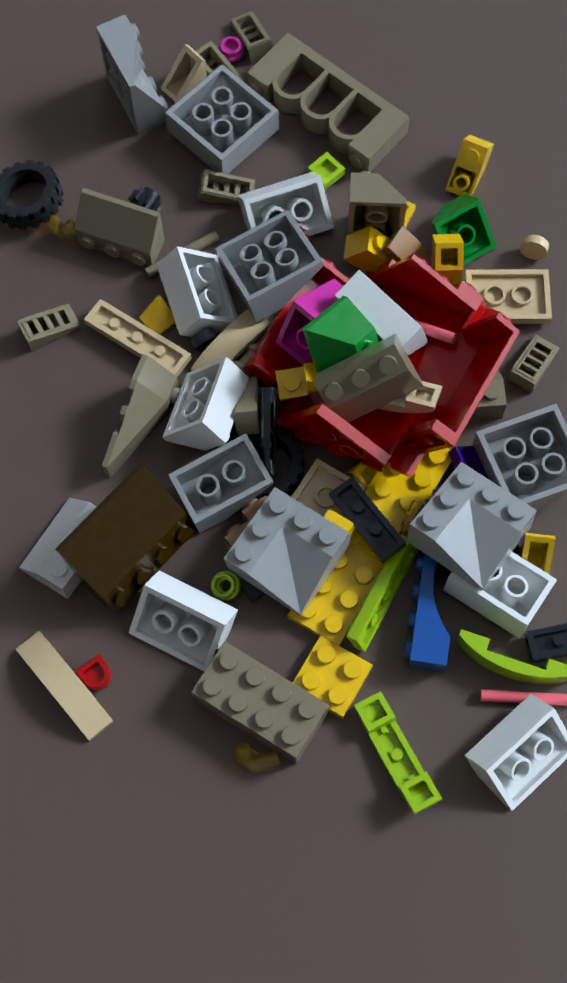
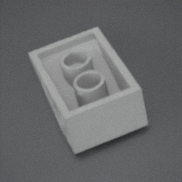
M246 433L168 474L199 533L226 520L274 484Z

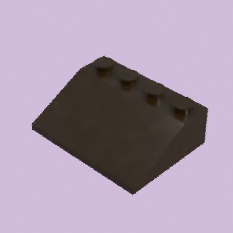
M140 463L55 550L94 598L117 614L198 529L182 507L149 470Z

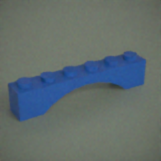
M433 490L431 498L438 490ZM425 499V505L430 499ZM423 552V554L417 555L415 571L421 572L420 581L413 584L411 599L417 600L416 611L410 610L408 628L413 629L412 640L406 639L404 657L409 658L408 667L444 673L447 666L450 635L442 624L433 593L434 572L437 561Z

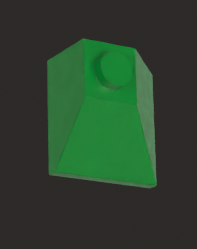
M463 194L443 205L432 221L435 234L461 235L464 242L463 266L497 247L480 198Z
M344 295L302 328L317 373L379 342L374 326L351 300Z

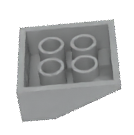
M122 15L96 26L106 77L138 135L167 123L165 112L168 110L166 101L163 96L158 97L156 93L157 87L151 76L147 77L145 74L146 68L141 59L143 50L138 42L141 36L136 24H131L127 16Z
M223 64L165 112L168 132L214 171L227 174L279 130V111Z
M289 210L215 248L225 272L256 322L281 310L324 266L322 259Z
M557 404L476 432L472 446H474L490 481L534 509H538L567 494V424Z
M461 462L410 523L407 542L482 591L522 540L525 533L529 531L537 510Z
M275 487L228 551L224 561L228 570L302 616L351 545L350 534Z

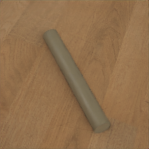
M214 230L183 248L200 251L219 241V236ZM161 260L144 269L148 278L159 274L156 264Z

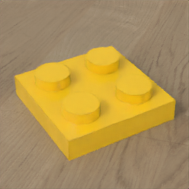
M320 635L293 683L329 705V712L343 719L373 665Z

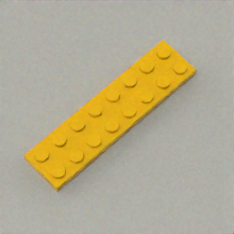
M446 448L425 453L411 478L387 468L383 472L377 471L367 487L365 493L399 535H408L410 523L424 508L425 499L431 498L433 490H436L452 463L448 451L451 449ZM355 529L354 536L350 540L351 545L302 616L292 610L287 615V618L319 637L321 635L338 646L342 644L348 634V627L351 621L358 616L365 595L370 593L373 588L378 571L386 563V561L381 563Z

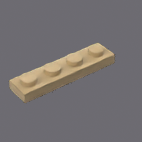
M99 299L84 318L85 324L140 358L142 354L149 356L177 377L192 359L191 353L102 299Z

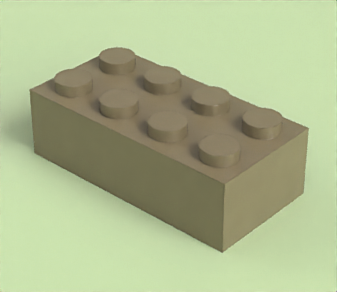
M224 641L191 691L196 702L297 764L329 713V705L226 641Z

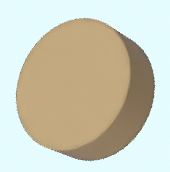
M527 235L522 240L520 251L527 258L540 260L546 257L549 243L540 235Z

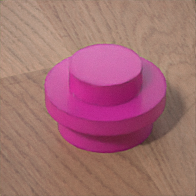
M236 37L224 38L218 47L229 62L240 60L244 54V46Z

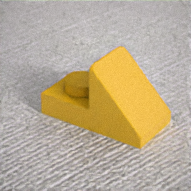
M303 363L304 367L275 371L280 401L320 395L314 386L317 375L314 363Z

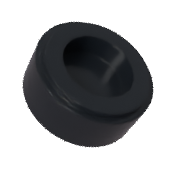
M208 327L196 333L190 339V343L195 351H203L218 334L213 327Z

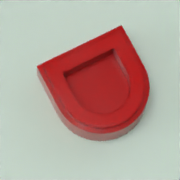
M100 654L74 671L87 689L91 691L104 690L112 679L111 670Z

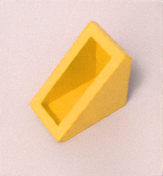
M525 533L519 545L518 556L550 575L556 540L555 536Z

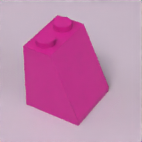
M335 278L293 301L275 343L301 365L303 363H313L302 328L337 301L335 294L343 285Z

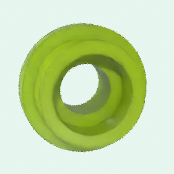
M230 571L217 573L211 582V590L214 596L224 601L234 599L241 587L238 576ZM228 580L231 587L228 591H224L223 583Z

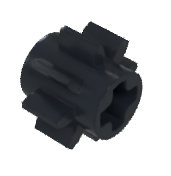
M149 187L140 188L139 191L134 189L128 198L132 204L157 212L162 210L160 207V195Z

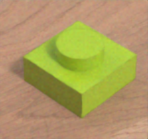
M326 152L308 166L307 173L315 172L319 174L326 190L345 175V168Z

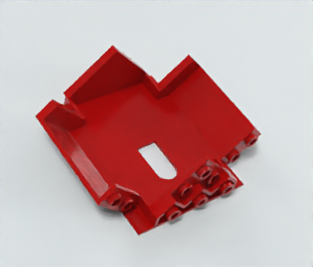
M415 254L399 262L391 259L380 265L376 272H367L366 276L414 320L457 333V339L454 344L426 336L428 342L409 356L421 381L442 386V392L434 412L399 413L376 409L348 423L329 409L320 395L285 400L286 404L277 417V426L293 432L295 439L312 446L314 443L327 445L326 450L346 459L349 456L356 459L361 458L363 459L361 464L379 472H383L387 468L410 478L425 453L455 446L520 332L502 312L487 308L484 298L476 292L474 286L463 280L451 285L447 277L438 274L428 266L425 259ZM320 257L324 266L279 311L243 367L253 377L257 376L259 381L266 387L278 388L275 371L304 367L275 343L293 301L334 278L343 286L351 279L339 272L331 261Z

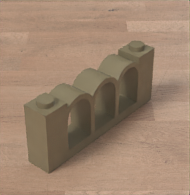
M287 33L247 72L248 86L268 102L273 99L274 105L279 111L292 115L300 114L302 125L307 131L321 135L328 133L330 145L337 152L348 154V160L357 169L371 172L408 133L410 120L408 115L290 33ZM301 69L315 78L299 94H287L281 90ZM328 89L344 99L328 114H315L309 110ZM356 108L373 119L358 134L345 135L337 130Z

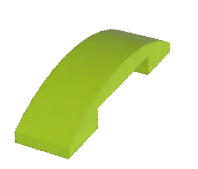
M462 629L458 635L456 643L464 652L485 668L499 675L531 684L548 685L567 682V664L549 659L544 669L488 651L489 638Z
M380 691L355 704L354 708L369 739L413 814L415 815L440 802L442 798L427 771L423 770L398 726L396 717L382 692Z

